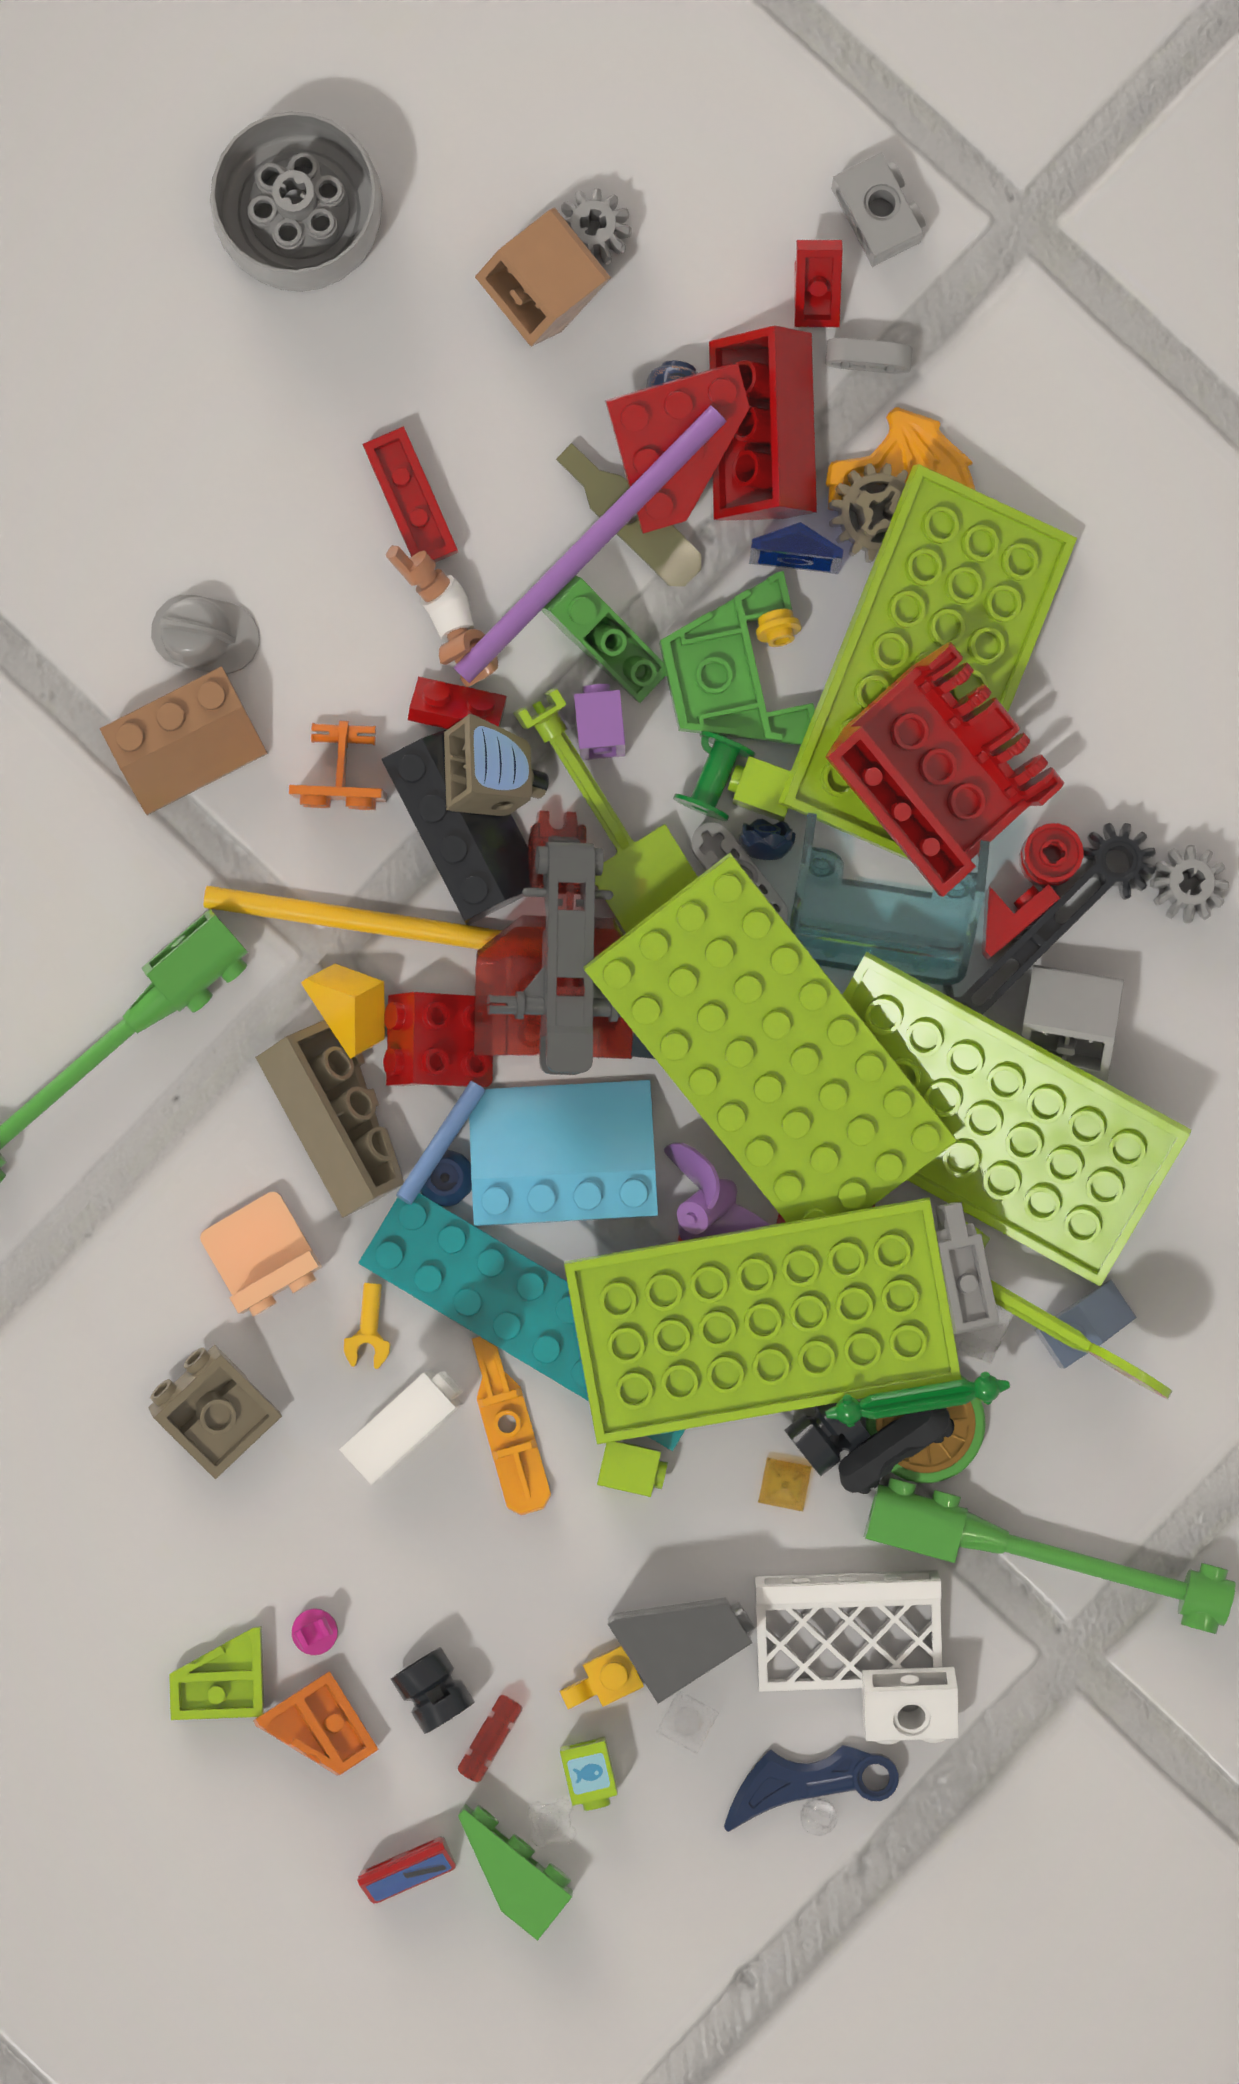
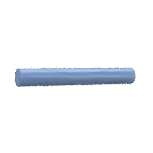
M473 1081L469 1082L397 1192L396 1196L402 1201L412 1205L485 1093L483 1087Z

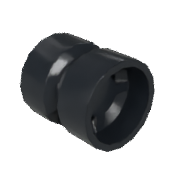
M837 1403L815 1406V1414L812 1417L803 1414L784 1430L820 1476L841 1461V1451L853 1452L871 1437L860 1421L856 1422L853 1427H847L846 1424L841 1423L839 1420L826 1418L825 1411L836 1406Z
M441 1647L428 1653L391 1678L402 1699L414 1703L411 1713L424 1734L446 1723L475 1703L462 1680L452 1679L451 1674L454 1667ZM439 1685L444 1696L432 1703L425 1693Z

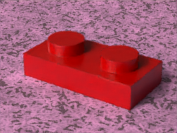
M418 676L409 707L408 721L449 729L468 714H472L500 727L507 696Z

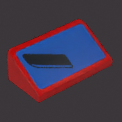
M440 1836L362 1870L357 1881L370 1902L375 1904L454 1870L456 1863L445 1838Z

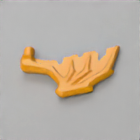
M895 407L887 414L886 419L889 424V433L871 455L831 462L828 466L826 486L829 487L828 506L832 500L842 499L835 491L836 486L839 483L851 486L847 475L855 470L861 477H864V466L870 463L874 466L876 473H880L881 468L886 463L891 464V475L895 477L903 470H906L908 474L904 482L905 484L913 465L920 464L975 490L968 468L973 462L939 430L941 423L899 407Z

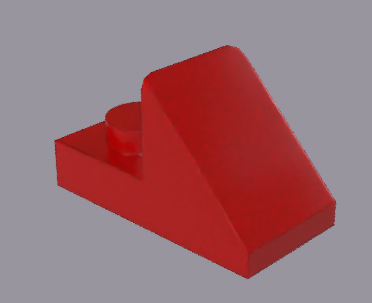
M796 240L794 327H840L842 240Z
M1048 884L1039 892L1033 885L1013 902L1019 909L1013 913L990 886L985 893L982 955L987 961L1060 899L1053 888Z

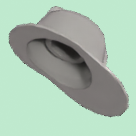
M180 595L166 601L157 610L152 622L151 638L156 651L166 661L182 667L211 672L222 666L225 672L230 674L243 669L249 664L259 647V631L254 619L243 608L229 602L195 595Z

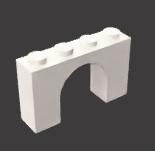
M433 1370L424 1372L339 1450L372 1485L390 1472L463 1405L458 1398L463 1390L445 1371L437 1374Z

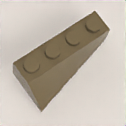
M325 1020L284 1037L255 1057L342 1218L373 1204L403 1185L404 1180L387 1128L380 1127L375 1111L379 1103L374 1089H367L360 1066L365 1063L363 1054L361 1053L350 1059Z

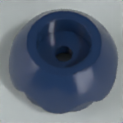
M757 819L750 825L743 823L741 834H738L742 848L750 857L759 860H778L783 858L792 849L796 834L784 821L771 824L765 819Z
M447 1149L421 1189V1194L440 1206L449 1207L458 1204L472 1190L471 1164L463 1154ZM447 1173L450 1177L447 1182L441 1180V1175Z

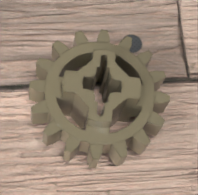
M872 463L864 466V477H861L855 470L850 472L847 477L851 486L839 483L835 491L842 499L832 500L828 506L830 509L838 511V516L829 521L830 527H841L842 533L836 538V542L839 544L849 540L852 543L849 555L854 556L860 550L865 551V561L867 563L874 561L882 543L871 542L876 534L887 532L897 507L898 499L905 487L904 482L908 474L906 470H903L896 477L892 476L891 464L888 463L883 465L880 473H876ZM869 484L886 485L881 492L870 494L866 490H860L861 487ZM888 498L883 510V516L887 519L883 518L869 528L874 514L871 508H874ZM849 509L856 513L858 528L856 530L852 526Z

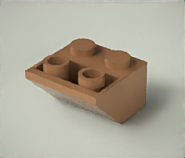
M556 208L547 211L502 246L475 276L531 347L561 333L611 279L610 275Z

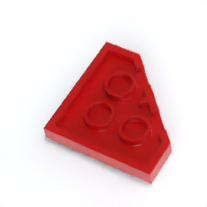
M737 362L605 400L629 488L710 405L727 421L636 513L643 534L688 520L746 416L750 406Z

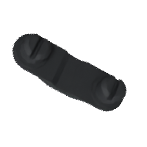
M947 1408L906 1414L900 1419L892 1421L872 1435L867 1442L845 1456L840 1461L838 1467L841 1485L844 1489L852 1493L868 1494L871 1491L870 1488L875 1489L878 1487L881 1478L890 1473L896 1464L905 1458L916 1455L933 1442L941 1443L944 1441V1437H950L954 1431V1421L950 1418Z

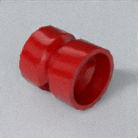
M1060 823L1042 825L1036 828L1023 843L1019 853V866L1024 877L1033 885L1045 888L1049 884L1052 888H1056L1066 883L1080 868L1084 857L1083 844L1078 834L1068 826Z

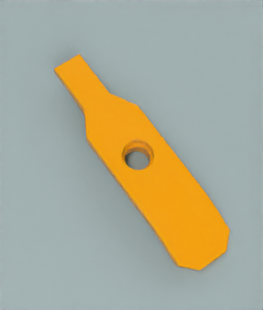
M480 1336L472 1338L482 1374L477 1403L506 1506L519 1515L542 1510L549 1501L551 1492L521 1386L504 1371L497 1346ZM503 1415H511L516 1420V1428L510 1433L502 1432L499 1429L498 1421Z

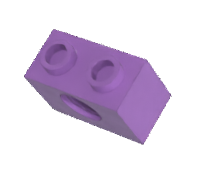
M610 684L584 686L583 693L574 694L580 757L582 760L626 756L620 690L611 691Z

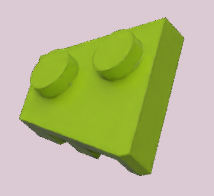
M262 1626L249 1629L169 1674L171 1720L259 1717L264 1713Z

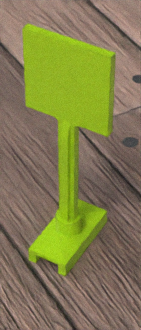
M550 689L543 693L550 706L544 708L539 700L532 705L537 713L536 715L531 717L526 708H520L513 712L522 728L529 729L534 726L544 743L550 742L616 848V854L604 861L602 875L595 876V885L598 890L613 892V898L605 901L625 933H627L698 878L666 824L661 825L638 841L631 839L565 733L568 728L558 712L567 705L558 689Z

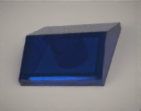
M798 522L752 539L749 564L839 574L844 550L802 522Z

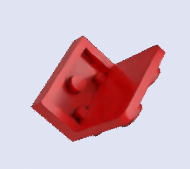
M425 992L388 995V1005L384 1012V1022L387 1027V1050L383 1058L386 1086L439 1085L467 1087L470 1081L477 1083L481 1087L490 1086L493 1080L494 1014L488 1015L487 1006H494V1004H487L488 996Z

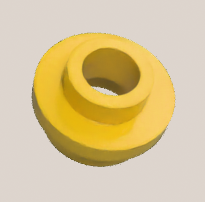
M790 609L769 611L758 618L759 627L756 629V635L759 641L766 642L771 647L787 645L794 641V635L801 631L800 620L794 617L793 611Z

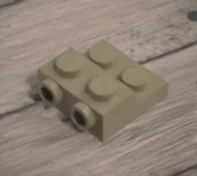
M214 1345L208 1351L202 1347L193 1352L184 1364V1368L187 1371L174 1383L167 1379L158 1385L151 1394L150 1399L153 1403L148 1409L153 1418L214 1479H217L273 1426L282 1415L248 1380L246 1375Z

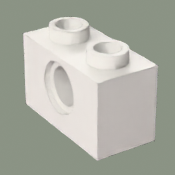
M954 1667L862 1670L863 1724L866 1742L876 1741L880 1744L888 1745L895 1744L900 1740H923L929 1743H938L946 1739L958 1738V1686ZM907 1705L919 1706L918 1709L911 1712L901 1710Z

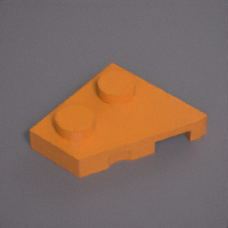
M330 1671L253 1720L256 1727L337 1776L379 1750Z

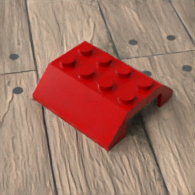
M951 642L941 646L904 672L843 728L825 756L940 897H944L976 868L971 859L1029 806H1043L1065 783L1052 767L1043 771L1048 765V761L1041 754L1031 758L1015 770L1009 766L1007 761L1015 755L1022 753L1031 740L1024 732L1012 738L1020 730V727L996 697L982 704L992 693L985 684L976 687L958 701L953 697L950 691L958 685L965 683L974 670L967 662L955 668L962 661L963 656Z

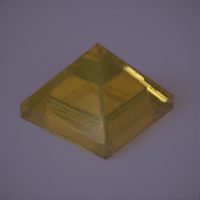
M766 1458L758 1503L803 1512L812 1466Z

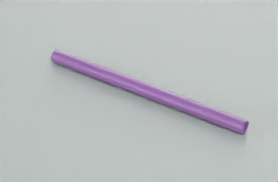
M710 405L453 668L470 683L727 422L724 417Z

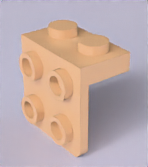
M277 1192L265 1194L205 1229L200 1235L201 1243L232 1294L229 1298L238 1314L250 1311L254 1317L277 1303L273 1297L274 1295L288 1287L292 1293L303 1289L317 1280L313 1273L322 1268L287 1205Z

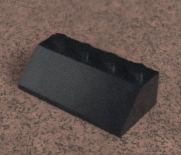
M447 730L421 738L381 760L465 924L470 925L525 897L522 893L524 888L544 887L543 875L536 874L535 859L511 814L496 816L446 810L444 732Z

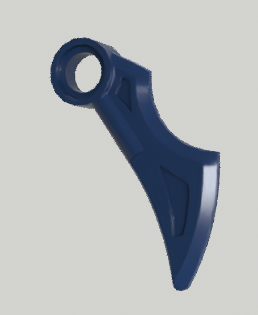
M842 1745L829 1757L812 1763L793 1762L781 1757L770 1749L754 1766L740 1786L728 1812L724 1828L729 1832L752 1818L781 1805L856 1790L867 1800L882 1801L889 1798L895 1792L899 1781L898 1770L895 1763L885 1755L870 1754L846 1745ZM872 1764L884 1766L889 1773L888 1784L881 1790H871L863 1783L862 1774Z

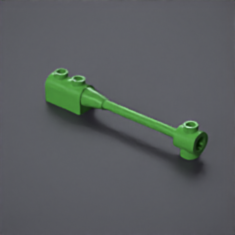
M208 909L142 967L143 972L152 983L122 1016L124 1019L0 1125V1150L135 1032L137 1034L177 1010L180 1012L186 1006L192 1013L198 1011L213 996L207 989L219 977H222L226 983H229L246 969L247 964L242 957L248 951L211 909ZM0 1153L1 1168L4 1164L7 1163V1161ZM0 1169L1 1183L2 1180L5 1178L6 1174Z
M894 1478L889 1479L888 1487L878 1484L863 1536L865 1539L955 1563L958 1549L962 1547L996 1554H1004L1006 1552L1178 1599V1614L1183 1615L1181 1624L1213 1634H1217L1218 1626H1224L1229 1617L1236 1583L1226 1579L1227 1569L1201 1563L1200 1570L1190 1569L1183 1582L1011 1535L1009 1531L969 1512L968 1508L959 1506L961 1497L934 1490L931 1499L914 1494L915 1484Z

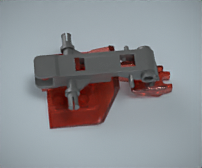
M540 810L537 812L535 824L530 828L528 839L531 888H524L522 893L525 897H544L546 916L522 915L477 950L475 961L474 1055L539 1056L540 1068L546 1074L577 1075L588 1071L592 1067L593 1058L632 1059V1029L583 968L621 938L623 934L614 918L594 917L595 899L610 900L613 898L612 891L595 890V876H601L603 872V849L595 848L593 843H587V828L583 824L578 825L576 812H565L563 827L555 829L549 823V811ZM574 895H581V899H576L575 907H582V910H573Z

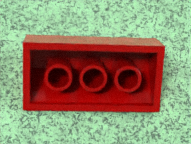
M774 325L709 341L710 369L737 362L750 406L713 473L714 520L787 519L817 513L812 333Z

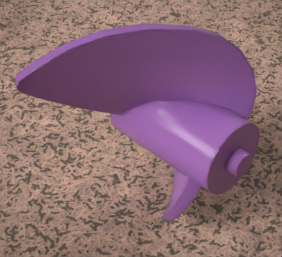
M678 1142L671 1143L664 1148L665 1154L699 1188L696 1193L684 1201L677 1209L678 1231L682 1240L770 1225L753 1212L736 1204V1184L728 1179H719L714 1165L695 1148Z

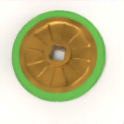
M961 1375L962 1380L968 1381L965 1377ZM975 1398L965 1405L946 1407L950 1418L954 1421L952 1435L944 1437V1441L941 1443L933 1442L916 1455L905 1458L896 1464L891 1472L908 1481L934 1483L949 1479L964 1470L977 1455L984 1439L986 1423L982 1401ZM904 1415L879 1419L866 1418V1430L872 1436L892 1421L898 1420Z

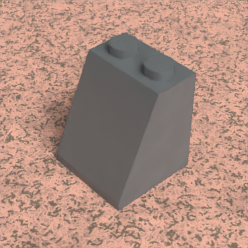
M726 1597L620 1612L608 1618V1626L658 1704L752 1644L749 1632L755 1629L741 1604L738 1602L731 1606Z

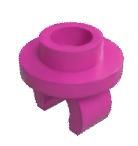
M309 1609L302 1612L295 1619L292 1626L294 1644L299 1650L309 1655H320L327 1652L335 1644L338 1636V1627L335 1619L322 1609Z

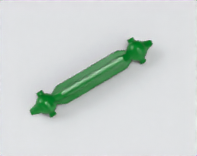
M982 1372L974 1382L955 1380L870 1394L860 1401L846 1394L838 1401L836 1406L825 1411L826 1418L836 1419L846 1424L847 1427H853L861 1417L879 1419L965 1405L975 1398L989 1405L998 1397L999 1393L1010 1388V1383L1006 1380L996 1379L988 1372Z

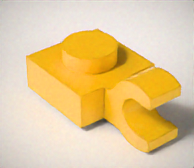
M620 1645L582 1664L588 1677L559 1692L567 1709L577 1706L595 1695L598 1696L602 1707L643 1688L644 1685L634 1665Z

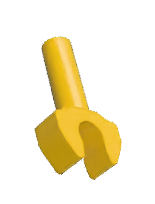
M364 1283L360 1329L353 1337L344 1339V1353L352 1367L357 1365L358 1350L364 1343L371 1344L375 1349V1369H379L390 1354L391 1343L383 1340L378 1333L382 1284Z

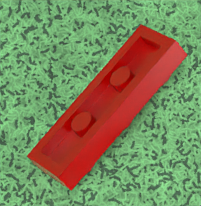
M404 426L363 443L365 453L410 556L412 557L420 551H425L436 563L457 554L456 544Z

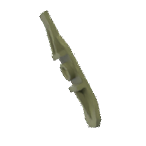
M572 443L556 458L584 487L589 507L599 518L629 489L628 482L623 476L599 470ZM637 518L633 523L626 524L616 534L668 586H686L701 571V553L673 525L643 534Z

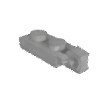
M962 1202L935 1206L939 1229L936 1231L953 1333L959 1334L999 1325L982 1235L977 1234L974 1223L966 1224Z

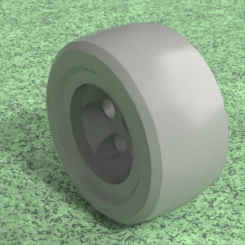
M290 111L272 114L249 124L233 137L222 152L212 177L210 205L214 228L223 248L243 271L260 283L280 290L304 292L322 289L344 279L362 263L372 249L381 223L383 199L380 181L367 151L351 133L332 120L313 113ZM295 167H310L312 171L306 175L301 171L295 170ZM278 172L280 174L275 179L273 186L264 184L275 173ZM328 183L335 186L338 191L334 197L326 199L320 195L321 186ZM293 189L303 190L306 195L300 194L302 201L297 204H292L290 198H284ZM260 203L271 205L272 213L269 217L259 218L255 215ZM317 216L327 217L330 220L329 227L324 231L315 230L312 227L314 218ZM283 227H295L297 230L295 239L292 241L282 240L279 233Z

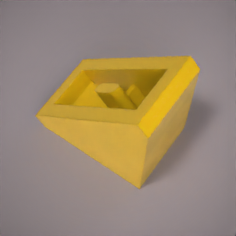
M335 963L301 982L350 1059L385 1039L384 981Z

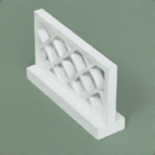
M938 1570L755 1577L759 1692L862 1688V1670L855 1664L872 1646L890 1662L885 1669H907L901 1662L918 1645L932 1656V1668L942 1667L941 1579ZM912 1605H931V1621L918 1634L900 1619ZM877 1606L889 1618L871 1636L854 1619L865 1607ZM887 1606H900V1607H899L895 1612H893V1611H892L891 1609H889ZM855 1607L849 1614L842 1609ZM820 1608H832L843 1618L827 1637L822 1635L808 1622ZM795 1609H808V1610H807L803 1615H801V1614H800L799 1612H797ZM766 1610H786L797 1622L779 1639L766 1627ZM894 1623L913 1639L896 1657L878 1642ZM848 1625L867 1640L850 1659L832 1644L835 1638ZM802 1626L821 1642L804 1661L786 1645ZM930 1632L932 1647L924 1641ZM766 1636L775 1644L768 1652ZM826 1648L844 1663L833 1677H821L810 1667L811 1663ZM780 1649L798 1665L787 1678L768 1679L767 1663ZM851 1670L857 1676H845V1674ZM804 1671L810 1676L798 1678Z

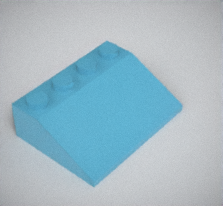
M650 1080L485 1089V1093L469 1116L474 1226L658 1217Z

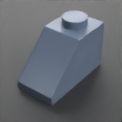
M1111 1279L1055 1316L1079 1330L1091 1343L1098 1346L1137 1318ZM1038 1328L1035 1329V1332L1059 1368L1065 1369L1088 1354L1072 1349Z

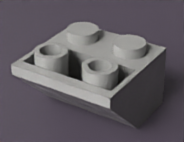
M1033 965L1021 1036L1096 1078L1108 1081L1124 979Z

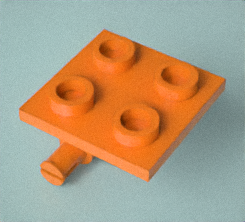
M343 720L339 721V725L312 723V732L329 733L311 734L312 743H338L335 787L289 785V794L300 799V805L309 808H330L331 800H345V807H349V809L376 810V802H387V793L383 789L346 787L348 744L375 745V736H358V734L376 735V726L349 725V721Z

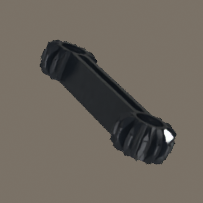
M1112 823L1105 824L1103 826L1105 840L1098 833L1091 832L1087 838L1095 849L1083 847V858L1092 860V867L961 997H954L953 988L950 983L942 986L943 994L983 1015L1112 886H1118L1123 900L1131 897L1130 884L1137 890L1143 891L1147 884L1139 874L1153 875L1156 871V867L1142 862L1144 859H1149L1156 854L1155 848L1143 850L1139 848V845L1145 841L1147 835L1141 832L1133 840L1129 839L1131 824L1128 823L1122 825L1119 836H1116ZM1120 850L1126 854L1129 860L1126 872L1115 873L1107 867L1105 859L1108 851ZM1089 879H1099L1101 883L1100 888L1065 923H1057L1054 918L1055 913ZM1009 959L1017 960L1019 963L1018 970L983 1005H975L972 1002L973 994Z

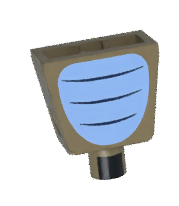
M468 714L444 732L446 810L506 816L530 801L531 797L540 799L545 795L549 785L548 775L545 772L531 769V746L526 739L472 714Z

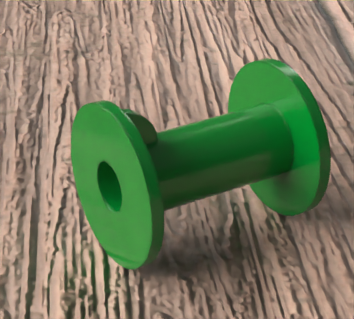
M701 731L699 735L701 737V746L709 754L691 797L675 794L673 799L701 814L721 821H728L729 815L717 809L716 806L737 756L745 758L750 756L754 758L756 753L731 739L712 732Z

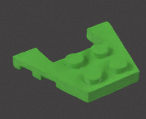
M784 571L776 572L760 584L747 589L729 602L711 612L709 611L660 640L659 645L678 731L699 734L701 731H708L725 737L796 745L802 744L815 712L814 704L810 703L772 712L766 711L747 626L748 622L757 621L761 615L776 609L792 610Z

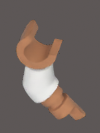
M392 545L388 549L386 557L411 586L417 585L416 592L421 596L420 604L429 614L441 640L448 641L439 648L440 664L447 665L452 661H455L457 664L485 636L480 630L474 629L467 594L452 575L446 576L441 569L434 570L436 563L425 551H420L409 558L399 546ZM497 656L470 683L460 675V679L465 687H469L498 669Z

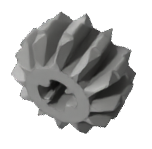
M595 188L592 193L593 200L587 201L585 194L582 191H578L575 193L577 207L569 202H563L561 205V211L566 216L563 218L594 256L600 255L602 262L608 265L612 262L609 249L619 254H623L626 250V246L621 239L631 237L632 228L622 223L629 219V211L627 208L615 210L618 205V197L614 194L608 197L605 202H601V189ZM593 220L599 221L600 228H598L596 235H588L587 228L590 226V222Z
M1188 845L1185 849L1183 860L1180 853L1174 848L1168 852V859L1171 865L1164 861H1158L1154 866L1157 872L1166 878L1157 877L1150 880V887L1164 889L1165 891L1159 894L1153 901L1157 906L1167 900L1172 903L1166 912L1168 918L1172 919L1179 909L1182 908L1184 923H1191L1194 919L1195 908L1199 916L1206 920L1211 917V911L1207 903L1218 908L1224 904L1223 898L1213 891L1228 889L1229 882L1226 880H1215L1214 876L1225 870V866L1223 863H1218L1212 868L1207 865L1212 858V851L1206 850L1200 859L1196 860L1195 846ZM1184 873H1189L1188 879L1196 876L1200 884L1194 889L1196 895H1190L1191 890L1184 893L1180 889L1179 884L1184 880Z

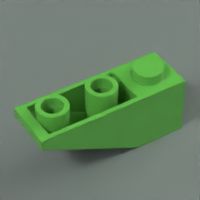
M575 576L541 610L574 644L637 702L641 703L666 676L664 663L582 578Z
M465 1804L460 1810L458 1818L501 1912L538 1941L572 1898L573 1890L568 1887L571 1879L555 1865L549 1863L544 1868L531 1856L535 1853V1850L519 1836L513 1834L508 1839L495 1828L499 1821L486 1809L477 1805L473 1810Z

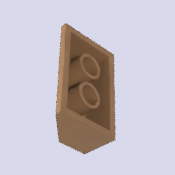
M222 666L99 728L146 815L268 754Z

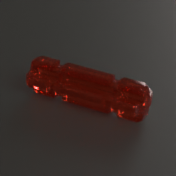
M506 1695L498 1697L491 1709L495 1712L493 1717L487 1716L469 1747L473 1750L470 1755L465 1754L458 1766L460 1774L477 1783L483 1779L489 1768L486 1766L487 1761L493 1762L511 1731L508 1725L510 1722L515 1724L522 1712L523 1707L520 1703Z

